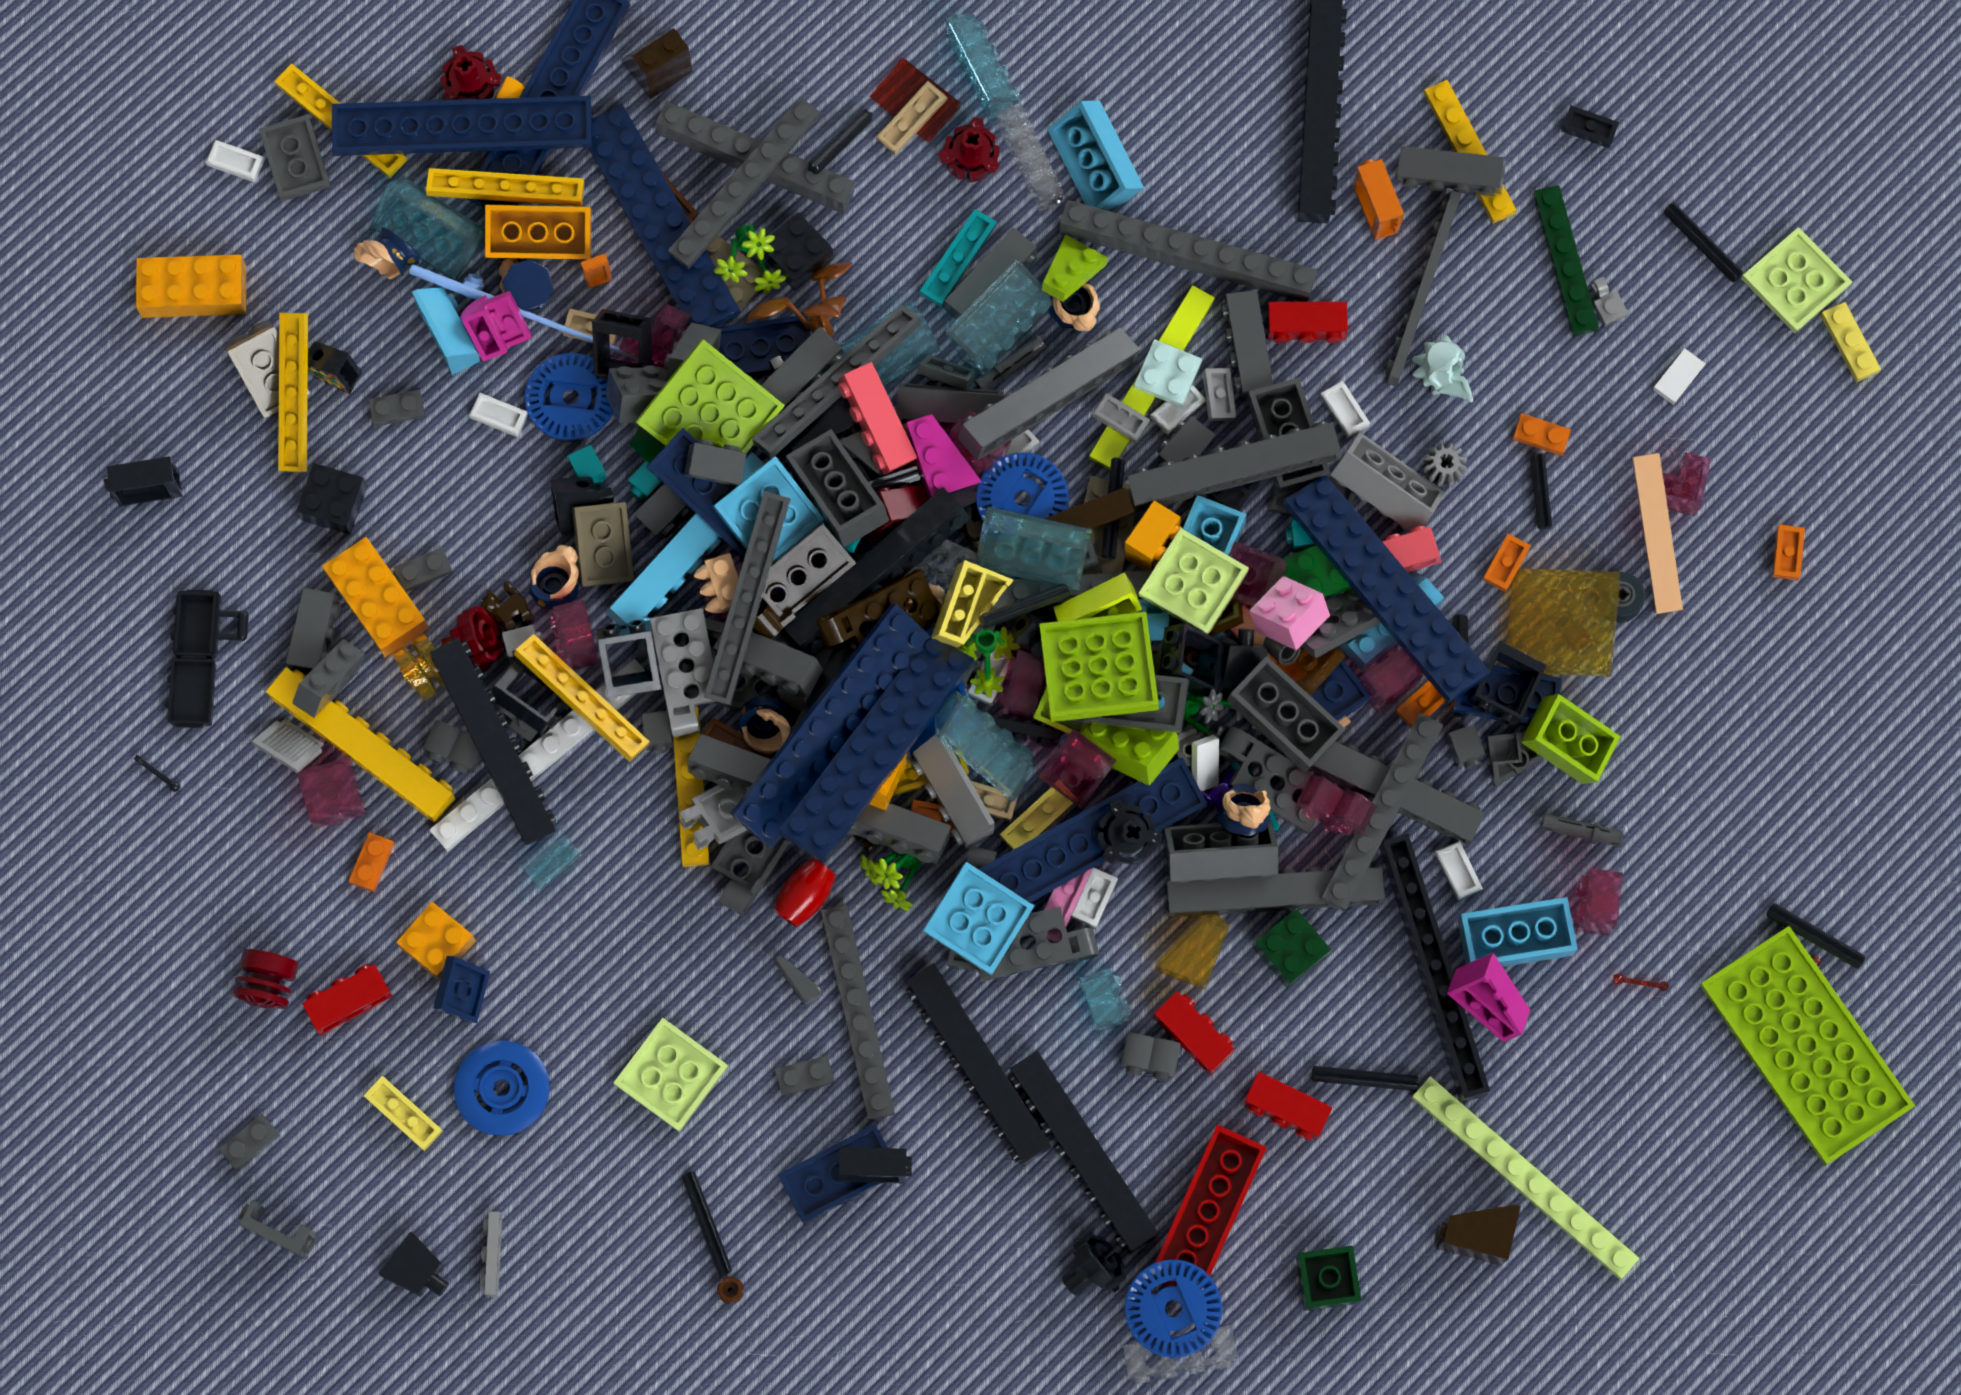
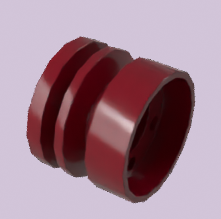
M244 949L239 968L249 973V977H236L235 982L244 987H234L231 995L252 1006L265 1009H287L289 1001L278 995L290 996L292 991L286 986L281 985V982L295 981L299 963L279 954L256 949Z

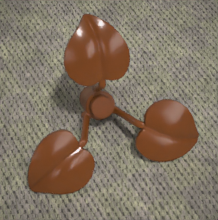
M852 262L828 265L812 274V281H819L821 302L804 310L803 313L809 317V321L803 317L791 302H788L787 297H779L767 300L756 306L747 316L746 323L748 324L752 319L772 316L784 308H789L804 324L805 329L810 328L812 334L821 327L830 337H833L834 331L829 317H840L846 298L845 296H836L826 299L824 284L828 279L837 278L845 273L852 265Z

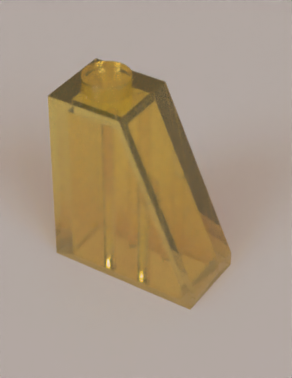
M1203 916L1158 960L1155 971L1206 989L1229 925L1225 924V920L1219 916Z

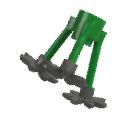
M1211 689L1209 697L1201 698L1195 694L1187 693L1183 720L1207 737L1211 735L1218 737L1220 745L1229 726H1220L1217 732L1214 730L1210 731L1192 719L1190 715H1195L1200 706L1202 707L1200 714H1206L1205 723H1209L1212 719L1214 721L1218 720L1217 711L1222 710L1223 706L1231 707L1232 710L1236 709L1227 700H1222V693L1216 695L1214 689ZM1237 711L1236 721L1240 722L1243 719V715Z

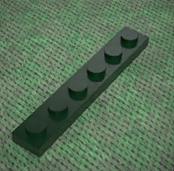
M1560 186L1534 190V200L1572 336L1596 332L1599 327Z

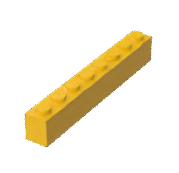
M286 667L267 689L266 693L269 698L436 824L455 801V797L451 792L453 788L442 779L439 782L431 777L432 772L420 763L416 766L410 761L412 757L399 747L397 751L389 745L391 741L380 732L375 735L368 729L370 725L361 717L357 716L354 719L348 714L349 709L338 700L335 703L330 701L315 718L292 704L298 685L306 676L297 669L292 672Z

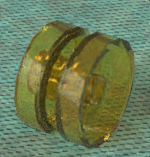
M422 633L412 640V647L418 657L415 658L406 647H401L392 653V656L400 667L399 670L405 680L426 702L436 695V688L430 678L433 677L440 687H446L429 655V652L435 650V647L426 635Z

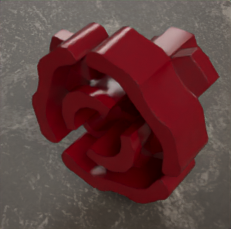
M462 45L452 48L453 57L443 65L444 75L440 78L445 91L443 98L445 100L475 99V97L466 98L461 96L462 94H467L470 96L478 95L479 99H492L495 94L494 87L500 86L502 79L501 74L496 72L493 62L489 59L484 60V56L480 52H466ZM447 78H449L450 83H451V85H452V86H450V87L448 86V80H447Z
M973 117L970 125L956 127L953 136L946 137L944 150L939 153L941 163L948 164L949 172L958 180L964 179L965 170L957 167L955 162H958L967 170L979 166L982 167L978 171L968 172V180L972 183L983 180L988 173L994 174L1000 168L998 164L1000 148L998 145H995L996 136L988 129L983 128L984 123L981 118ZM991 147L993 148V156H992V158L989 157V156H990V152H991Z
M476 605L462 611V614L457 616V628L449 630L450 636L441 639V646L457 638L461 642L466 641L473 654L470 657L484 672L490 669L491 665L489 662L496 660L497 656L502 655L504 644L502 639L496 640V636L501 635V631L494 618L483 607Z

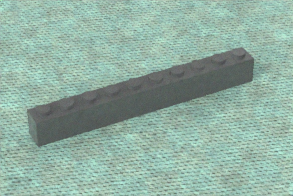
M1067 200L1060 222L1059 234L1061 235L1066 234L1075 239L1301 302H1309L1317 269L1071 200Z
M819 327L761 386L785 405L780 411L782 412L830 367L842 358L844 351L842 347ZM750 450L747 452L746 458H747V457L749 456V454L751 453ZM663 484L634 515L661 539L663 536L666 538L671 535L677 527L675 524L682 517L686 519L692 511Z
M700 734L688 759V773L697 779L712 781L724 789L731 788L744 795L771 759ZM889 803L886 811L868 804L847 834L861 836L873 844H882L892 848L897 853H907L917 857L924 863L931 862L938 865L950 839L951 826Z

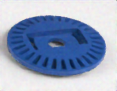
M564 353L553 356L541 363L533 371L527 382L525 406L528 415L542 433L554 439L578 441L589 438L599 432L613 415V410L606 398L607 379L594 376V358L587 355ZM552 383L554 386L550 391L551 405H546L545 395L548 387ZM595 388L597 393L593 410H589L592 403L590 390ZM566 391H576L579 395L578 401L574 404L565 403L563 395Z
M1013 453L996 460L983 473L980 479L982 482L977 487L976 501L979 515L985 526L996 536L1068 509V488L1063 475L1049 460L1032 453ZM1023 474H1028L1036 477L1044 484L1045 487L1040 488L1038 483H1036L1034 480L1030 478H1024ZM1019 491H1026L1031 497L1030 502L1025 506L1016 504L1014 500L1015 494ZM1004 509L1012 518L1021 520V524L1009 520L999 510Z
M511 1041L490 1042L473 1050L461 1063L454 1082L455 1102L463 1118L475 1129L495 1136L516 1134L530 1127L543 1113L550 1092L548 1073L540 1058L529 1048ZM515 1064L524 1071L528 1085H523L522 1078L517 1071L511 1068L512 1065ZM499 1080H505L510 1085V1090L505 1096H498L494 1093V1084ZM480 1091L483 1101L489 1107H492L491 1112L480 1106L475 1092Z
M1164 1260L1148 1266L1134 1279L1126 1296L1125 1316L1132 1335L1145 1349L1159 1356L1170 1358L1185 1357L1201 1350L1213 1339L1221 1322L1222 1301L1215 1282L1203 1269L1187 1261ZM1164 1282H1177L1176 1286H1167L1157 1294L1151 1293L1156 1286ZM1170 1300L1180 1302L1182 1305L1181 1314L1176 1317L1169 1316L1165 1311L1166 1303ZM1191 1322L1195 1324V1327L1185 1334L1170 1335L1171 1331L1182 1330Z

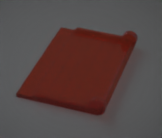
M901 58L897 66L870 95V98L895 117L920 88L929 81L947 97L946 102L916 133L929 143L961 108L962 103L905 58Z

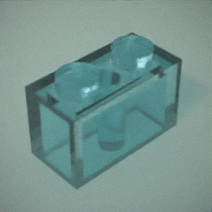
M1111 968L1081 977L1079 984L1096 1033L1127 1024V1016L1131 1015L1127 1000L1121 999L1119 990L1122 989L1118 974L1113 975Z

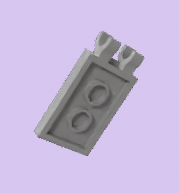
M717 785L692 798L693 807L679 813L682 818L679 822L685 830L694 826L697 821L703 827V829L693 833L695 837L693 842L698 850L708 846L713 839H716L718 844H721L747 830L730 815V812L743 797L741 792L731 788L724 789Z

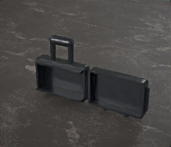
M213 590L179 591L177 593L176 607L172 610V613L175 615V626L170 639L173 641L174 655L181 657V659L176 658L172 660L171 675L167 676V681L170 683L169 700L165 702V707L168 709V722L170 725H175L176 728H203V726L212 725L217 665L214 660L206 658L217 657L219 640L245 641L247 639L248 612L244 610H221L222 597L219 592H214ZM220 617H238L237 634L219 633Z

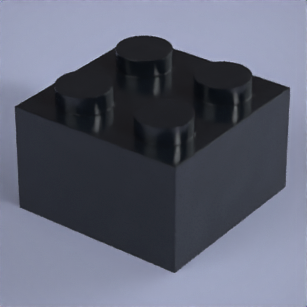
M799 212L771 234L775 238L768 244L773 247L774 251H764V259L775 271L781 270L780 276H786L785 282L794 291L806 283L814 272L825 267L834 259L833 248Z
M313 463L296 512L301 521L351 535L368 486L364 477Z

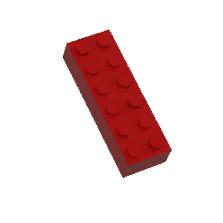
M1218 1124L1216 1125L1155 1263L1164 1260L1187 1261L1203 1269L1209 1276L1211 1275L1267 1149L1266 1146ZM1167 1281L1162 1283V1285L1166 1287L1176 1286L1177 1282Z

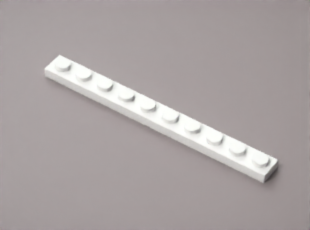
M634 659L614 676L643 672L645 670ZM606 683L596 690L616 711L636 695L630 694L608 698ZM574 710L560 720L553 729L548 730L518 755L522 763L525 761L528 763L533 773V776L529 777L531 782L594 730ZM492 778L430 829V832L447 852L504 805Z

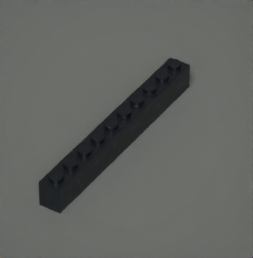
M1310 0L1297 222L1328 224L1330 215H1335L1336 200L1332 199V191L1337 189V176L1333 175V167H1338L1339 152L1334 151L1335 143H1339L1340 127H1336V119L1341 118L1342 104L1337 103V95H1342L1343 80L1338 79L1339 71H1343L1344 56H1340V47L1344 48L1346 33L1341 32V24H1346L1347 9L1342 8L1343 0Z
M1409 833L1383 840L1379 848L1459 1101L1463 1103L1487 1096L1490 1088L1465 1009L1447 994L1453 978V972Z

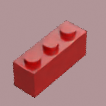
M1269 302L1268 340H1274L1276 343H1287L1290 340H1300L1302 343H1312L1316 340L1338 343L1346 339L1348 333L1347 302Z
M366 964L356 969L355 975L347 979L342 977L330 984L331 988L323 992L318 990L309 994L306 997L307 1001L302 1004L316 1031L321 1036L393 996L375 964L372 966Z
M1177 991L1154 1013L1153 1019L1176 1042L1181 1043V1047L1210 1076L1233 1054L1235 1049L1232 1045L1234 1043L1224 1032L1219 1034L1213 1028L1215 1024L1205 1013L1200 1015L1195 1010V1003L1185 993L1181 995Z
M1258 1072L1243 1105L1247 1106L1246 1110L1249 1113L1261 1117L1263 1114L1272 1119L1271 1123L1282 1129H1286L1288 1126L1297 1131V1136L1307 1141H1311V1139L1317 1141L1333 1108L1261 1072Z

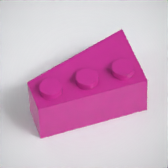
M932 414L903 424V428L918 457L914 461L919 468L921 482L928 499L942 487L948 493L982 482Z
M1490 953L1457 968L1447 994L1502 1042L1522 1035L1530 1009L1495 954Z

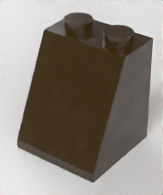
M675 28L661 32L621 59L650 100L692 73L689 47Z
M1510 1205L1449 1216L1444 1222L1441 1221V1224L1437 1227L1434 1241L1439 1242L1437 1249L1500 1266L1509 1260L1521 1206Z

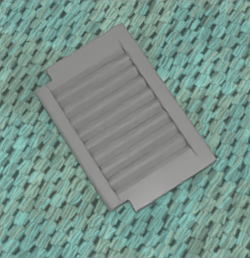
M284 719L281 723L276 720L252 741L255 747L296 773L321 754V747L324 745L322 741L287 719Z

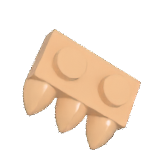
M727 553L706 560L705 564L700 566L694 573V577L697 579H710L709 582L703 585L699 593L709 597L716 596L705 608L706 611L711 613H723L730 610L739 579L731 554Z

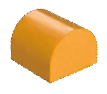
M508 76L505 78L496 98H520L525 87L519 81Z

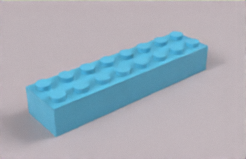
M753 452L745 460L742 482L765 464ZM695 514L605 613L619 626L626 625L633 620L649 621L650 618L647 614L651 610L656 613L668 600L665 596L667 592L670 591L673 594L685 582L686 579L683 575L686 572L691 574L704 561L700 556L704 552L709 555L721 542L718 535Z

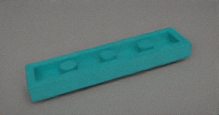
M974 209L919 291L920 295L942 308L944 300L952 293L997 226V221Z

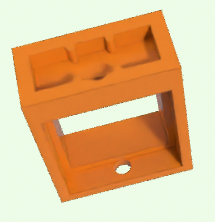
M1373 159L1366 160L1357 167L1353 189L1373 238L1378 240L1399 233L1404 212L1382 159L1377 161Z

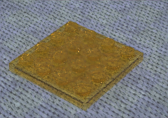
M1519 568L1512 583L1507 644L1546 664L1547 667L1543 674L1611 677L1620 573Z

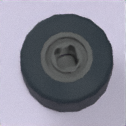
M1612 573L1603 580L1596 591L1595 603L1597 610L1602 617L1610 622H1629L1637 616L1644 605L1645 589L1640 580L1630 573Z

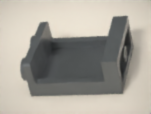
M252 1200L250 1205L246 1204L239 1215L241 1220L240 1226L248 1232L304 1260L308 1258L319 1237L312 1229L301 1224L294 1239L259 1222L265 1208L258 1202Z

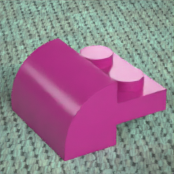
M510 291L490 299L485 295L472 302L461 315V320L483 362L507 353L508 347L531 339L532 334Z

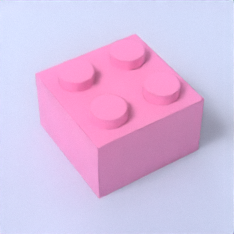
M1284 576L1249 610L1257 633L1294 650H1297L1330 616L1323 593Z

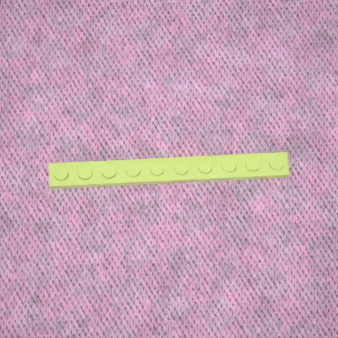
M1431 1076L1412 1096L1414 1101L1618 1279L1621 1280L1640 1259Z

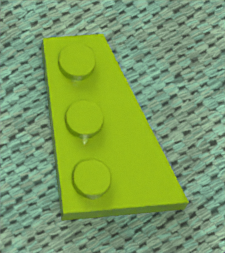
M1065 234L1043 281L1042 291L1064 302L1107 265L1108 257Z

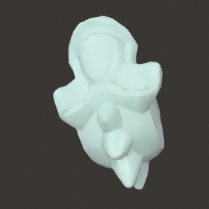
M1447 335L1438 343L1425 342V354L1412 358L1420 366L1413 373V376L1423 378L1424 386H1432L1431 393L1433 395L1443 393L1473 402L1468 381L1464 376H1460V374L1464 373L1462 366L1463 360H1465V354L1457 344H1454Z

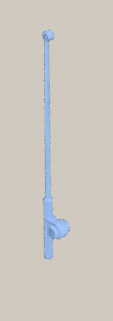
M414 264L409 272L413 276L471 299L477 300L485 295L488 299L495 297L482 291L484 287L483 278L476 274H468V277L464 278L462 284ZM519 308L522 316L593 343V337ZM610 344L611 351L639 361L638 355ZM653 361V366L664 367V365Z

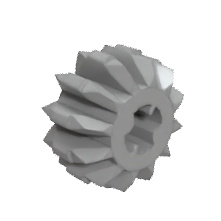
M1452 442L1448 444L1446 449L1442 443H1438L1437 450L1430 448L1428 450L1429 456H1425L1423 459V463L1427 465L1424 467L1423 472L1431 474L1428 479L1430 482H1433L1435 479L1439 480V487H1442L1444 481H1446L1449 487L1453 486L1454 480L1461 482L1463 479L1462 474H1465L1468 469L1464 465L1467 462V457L1460 456L1461 448L1455 451L1452 450ZM1443 462L1444 464L1445 462H1447L1450 464L1449 468L1448 466H1446V468H1443L1441 466V463Z

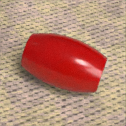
M811 858L799 866L784 883L777 896L773 910L795 927L802 925L826 901L832 890L836 875L824 864Z

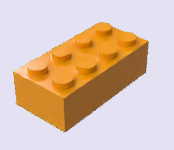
M485 205V258L591 259V207Z
M242 255L137 258L136 308L142 318L246 314L245 261Z
M367 537L322 565L332 584L384 657H387L429 629L424 617Z

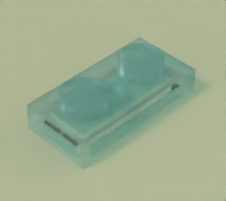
M564 835L523 870L542 891L583 856Z

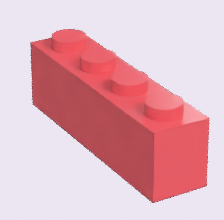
M870 362L841 376L838 379L839 391L843 398H847L851 406L850 414L862 429V439L866 446H870L874 454L872 458L876 468L885 475L917 459L918 457L873 363Z
M1418 526L1411 529V533L1402 536L1400 534H1393L1387 536L1385 541H1383L1384 545L1408 573L1442 562L1431 527Z

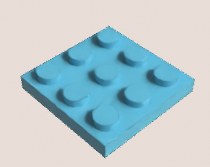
M776 456L771 458L741 482V485L736 486L712 506L747 551L764 491L790 498V504L773 561L821 521L825 520Z
M964 862L922 932L987 974L992 975L1034 905L968 862Z

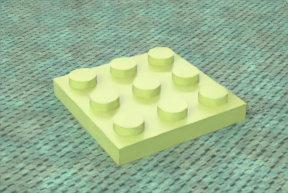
M1799 227L1750 268L1741 278L1794 334L1852 284V281Z
M1180 528L1140 590L1139 597L1180 621L1209 634L1247 575L1249 568Z
M662 1018L613 1084L680 1132L727 1070L728 1065Z

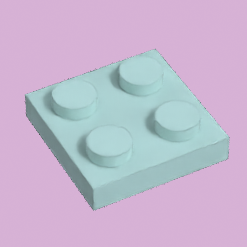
M1154 339L1134 384V388L1182 408L1200 368L1202 358Z

